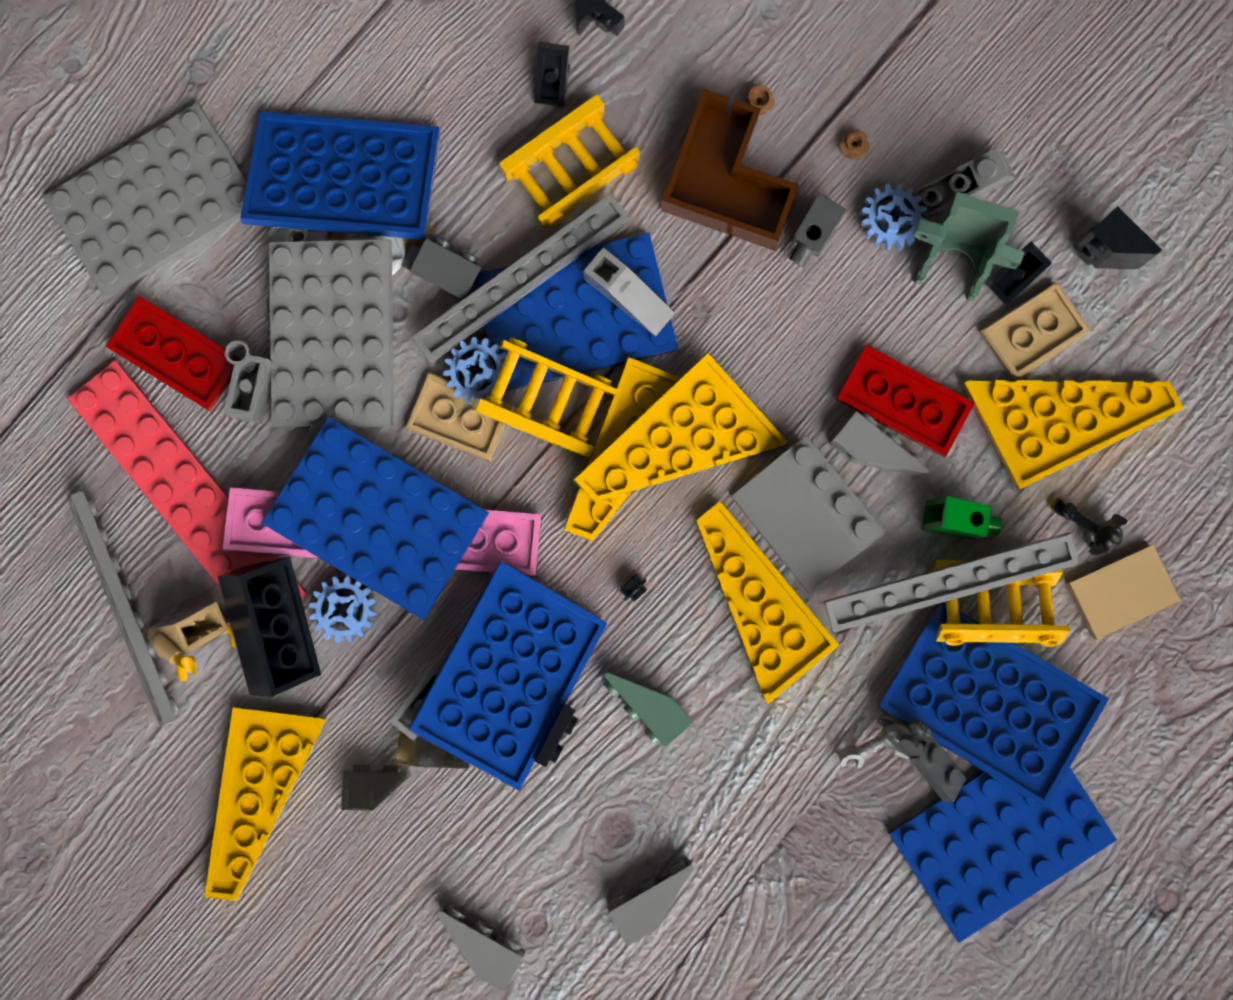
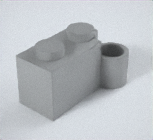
M240 340L232 341L225 349V357L234 365L223 413L233 419L262 424L271 386L272 362L268 358L255 356L254 351L245 342ZM240 348H245V358L241 361H234L235 352Z

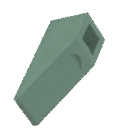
M608 672L603 675L607 679L603 685L614 698L620 694L628 703L624 709L635 722L641 719L648 728L644 733L655 746L661 742L664 747H667L694 723L672 697Z

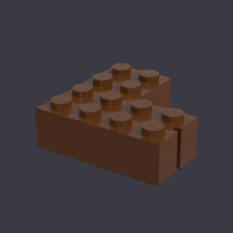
M703 88L663 196L661 211L775 251L798 184L742 165L755 131L761 108L735 99L731 115L726 114L729 97Z

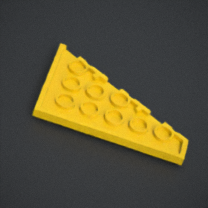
M707 353L585 467L573 481L595 503L781 447L788 441Z
M969 380L962 384L969 399L975 403L973 407L1017 491L1184 409L1170 381L1076 382L1064 380L1062 382L1042 380Z

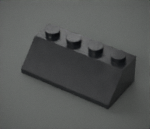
M282 557L243 566L217 576L248 691L251 696L273 697L321 675L290 557Z

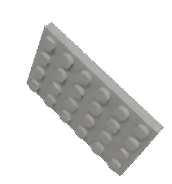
M195 103L43 196V199L103 297L108 299L241 217L247 180L199 104Z
M386 239L269 242L270 356L272 362L271 427H310V424L323 427L328 417L343 426H394L392 241Z

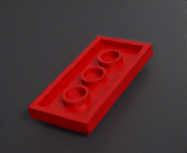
M138 296L105 346L210 412L229 385L234 365L225 357V348ZM234 355V361L242 360L241 358Z
M865 345L836 398L837 401L861 414H868L876 422L943 458L950 451L975 404L971 400L868 345Z

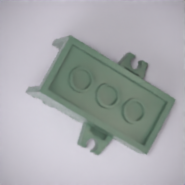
M956 192L935 223L921 219L916 226L913 237L927 242L915 283L922 284L927 276L930 265L939 252L944 250L959 251L969 257L974 266L975 275L967 300L973 301L979 295L983 282L990 276L993 264L1016 269L1021 264L1024 252L1004 244L1012 236L1019 211Z

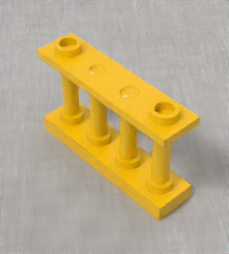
M598 94L498 163L500 172L507 182L513 178L519 179L541 208L543 213L538 216V221L542 229L548 225L550 227L556 226L565 218L564 214L620 174L627 175L638 166L640 150L637 146L626 153L602 121V115L605 114L604 102ZM587 126L595 130L616 158V161L604 170L599 167L578 139V132ZM561 144L569 145L592 176L590 180L580 187L575 185L553 155L554 149ZM538 160L545 163L568 194L554 205L528 172L530 170L529 167Z
M510 338L509 342L505 340L500 341L498 348L508 353L490 396L486 395L485 400L476 399L472 411L582 457L590 458L594 446L587 444L589 438L586 435L603 394L616 395L618 389L610 386L612 381L596 374L594 378L588 377L526 350L527 344L517 339ZM521 357L535 363L536 366L519 407H515L514 411L511 412L502 408L504 402L501 400L517 361ZM547 369L563 375L564 379L547 420L543 419L542 424L530 420L532 417L530 411ZM577 381L591 387L592 391L575 432L571 431L570 436L559 432L561 426L558 423Z
M936 560L932 570L968 560ZM1063 570L1003 585L1007 588L1011 625L992 624L989 590L976 593L979 624H960L958 598L946 601L947 624H941L936 634V642H946L948 645H960L965 642L1041 643L1043 646H1056L1063 643L1070 632L1069 625H1055L1051 587L1056 585ZM1021 585H1034L1038 588L1042 625H1024L1020 596Z

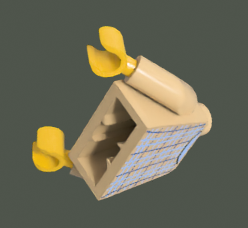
M217 601L178 612L150 627L148 631L152 649L170 664H176L177 678L181 681H187V672L197 675L196 659L192 656L182 655L188 654L217 636L227 633L231 635L230 645L237 648L230 621L222 616Z

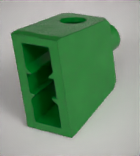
M945 496L926 500L921 530L966 539L984 538L987 534L999 535L1002 528V518L991 516V506Z

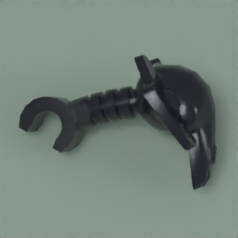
M1056 498L1051 505V510L1057 515L1074 523L1076 522L1078 526H1082L1081 528L1087 529L1086 531L1089 533H1093L1095 542L1089 544V553L1092 555L1105 554L1109 549H1114L1122 543L1123 531L1120 527L1127 524L1128 520L1121 515L1113 514L1111 519L1097 525L1095 521H1091L1090 518H1086L1084 514L1082 515V513L1077 511V507L1070 502L1066 505L1060 498Z

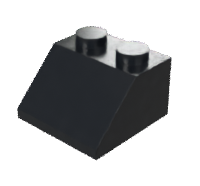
M1118 206L1074 247L1078 251L1080 259L1084 263L1092 265L1095 269H1139L1162 251Z

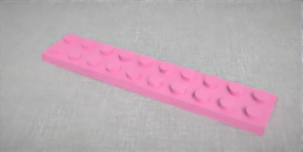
M230 487L223 550L318 558L262 524V521L281 492ZM485 510L489 512V515L455 570L493 573L498 562L502 561L526 576L536 577L541 514Z

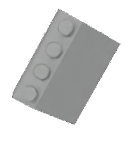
M807 435L731 496L807 592H810L885 534L883 529Z

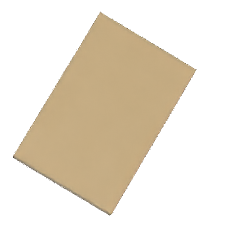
M1056 281L983 328L979 333L1011 380L1016 381L1090 333L1091 330Z
M428 372L405 429L491 463L506 424L472 411L476 401L475 398L471 404L464 402L465 394L457 398L454 396L457 388L450 389L447 387L446 384L450 380ZM504 402L502 408L511 412L514 407L507 402Z
M1149 545L1067 583L1094 640L1100 639L1181 601L1154 545Z

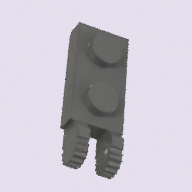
M915 719L911 720L908 730L912 735L903 734L899 744H901L904 751L910 757L909 760L942 801H945V803L954 802L966 777L938 742L934 740V737L931 735L932 731L926 727L924 722Z

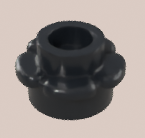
M638 574L631 577L619 589L625 596L623 600L626 601L631 598L633 602L646 592L647 588L644 584L647 580L642 579Z

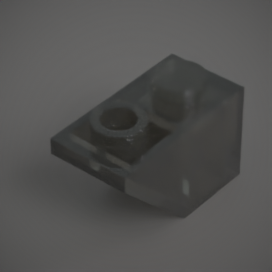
M399 731L396 763L416 767L468 769L469 764L419 736L412 741Z
M352 764V769L343 771L341 810L373 811L377 809L410 778V771H402V765H383V770H371V764Z

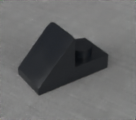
M575 0L579 36L594 19L596 25L606 33L610 31L617 37L625 28V16L605 0Z
M547 42L539 43L534 103L564 107L570 72V64H568L570 46Z
M1032 241L1021 250L1024 252L1021 264L1016 269L1002 267L986 283L1006 306L1052 264Z

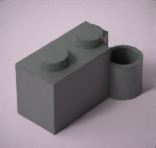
M434 236L432 241L426 238L421 248L411 243L401 266L447 292L465 299L482 267L476 264L479 258L462 250L460 255L449 250L451 244L437 236Z

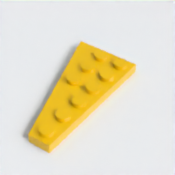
M628 357L616 386L618 391L612 397L587 466L680 377ZM579 487L563 531L593 541L633 491L593 503Z
M719 501L698 518L696 523L766 705H768L836 649L839 644L722 502Z
M232 707L204 897L229 901L239 900L327 721L326 718Z

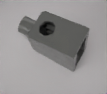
M819 193L793 237V242L797 245L789 260L805 268L812 254L819 257L844 217L846 208ZM810 231H815L819 234L817 240L813 241L807 237Z

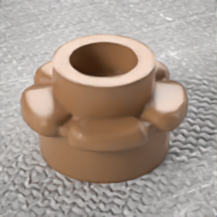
M755 86L747 92L745 103L761 108L760 115H764L767 110L773 108L774 98L772 97V92L767 87ZM757 99H761L762 103H757Z
M850 130L844 133L840 143V150L847 158L859 159L868 152L870 143L867 141V135L860 130L853 132ZM857 142L858 145L854 147L852 143Z

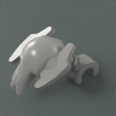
M879 718L877 722L884 727L881 730L880 737H875L874 740L871 739L869 742L867 741L864 745L862 744L858 747L848 746L843 748L838 755L841 767H845L848 760L855 759L857 768H861L864 765L863 758L873 753V751H877L878 748H883V746L891 749L894 754L909 759L910 757L904 751L901 744H899V741L903 734L912 735V733L903 724Z

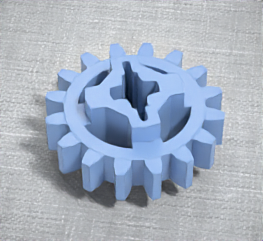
M898 183L895 190H892L891 186L886 184L883 188V193L876 188L872 193L873 198H866L864 204L867 207L862 208L860 215L866 217V219L861 222L860 226L861 228H869L865 237L871 238L874 236L876 238L874 246L877 247L883 242L885 243L886 251H889L891 246L895 244L899 251L904 247V242L909 246L914 244L915 238L913 235L917 224H919L921 219L926 221L928 219L921 217L927 211V207H919L918 204L922 197L917 196L913 198L911 196L913 188L903 192L902 184ZM890 199V203L886 206L880 205L876 207L882 201ZM890 213H895V218L898 219L897 222L892 221ZM908 227L911 228L906 233L897 235V232L900 229H908Z
M472 337L471 345L462 340L460 341L461 350L458 351L454 348L450 350L454 358L453 360L445 359V363L451 367L450 370L443 372V375L452 379L446 384L447 387L450 389L457 388L454 396L460 398L465 394L464 402L471 404L474 398L475 400H484L486 395L490 396L506 357L505 353L498 355L501 350L498 348V344L490 348L491 341L484 338L480 344L476 337ZM474 352L472 357L463 360L467 355ZM490 355L495 360L497 371L493 370L489 364ZM480 367L483 369L482 375H474L472 373L473 368ZM459 372H462L465 377V387L459 379ZM488 382H492V384L489 387H487L484 390H481V387L483 385L487 384Z
M346 576L343 583H341L339 577H333L332 586L327 582L321 583L324 591L322 593L314 591L313 593L318 598L317 603H309V607L316 609V613L309 616L310 620H318L319 622L314 628L315 631L326 630L323 637L326 640L335 635V643H342L344 636H346L349 643H353L355 639L354 634L364 638L366 635L363 628H373L374 625L369 619L370 617L378 616L377 612L371 611V606L378 603L377 600L368 598L373 592L372 589L362 590L363 584L358 581L352 585V577ZM350 589L355 594L343 597L337 590ZM326 600H328V612L324 615V605ZM340 603L350 606L347 608L348 616L338 615V612L341 610ZM363 605L364 611L363 616L360 620L358 618L359 607ZM339 622H344L349 627V630L339 631L332 626Z

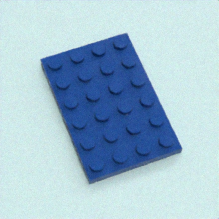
M260 111L240 219L243 224L425 240L439 147L440 128L437 126Z
M650 233L593 246L485 324L487 338L491 341L490 348L495 344L499 345L500 341L505 340L509 342L510 338H514L526 343V350L581 374L625 364L628 357L642 360L678 351L671 319L655 337L584 280L583 271L604 247L637 275L667 305ZM509 266L478 273L474 281L476 290ZM501 349L498 355L503 353L507 355L508 352ZM519 357L505 392L527 387L536 364ZM493 359L495 371H497L496 363ZM547 369L542 383L562 379L564 376Z
M328 417L262 521V524L420 619L425 620L487 519L489 512Z
M498 562L407 730L520 791L607 622L506 563Z
M946 602L939 603L878 705V708L906 725H909L911 720H921L932 731L931 735L939 745L1042 808H1047L1109 698L1016 643L965 642L960 645H948L946 642H936V634L941 624H947ZM959 610L960 624H979V621Z
M1071 768L1067 771L1047 808H1042L982 771L963 784L954 802L945 803L940 798L888 832L958 943L1117 841Z

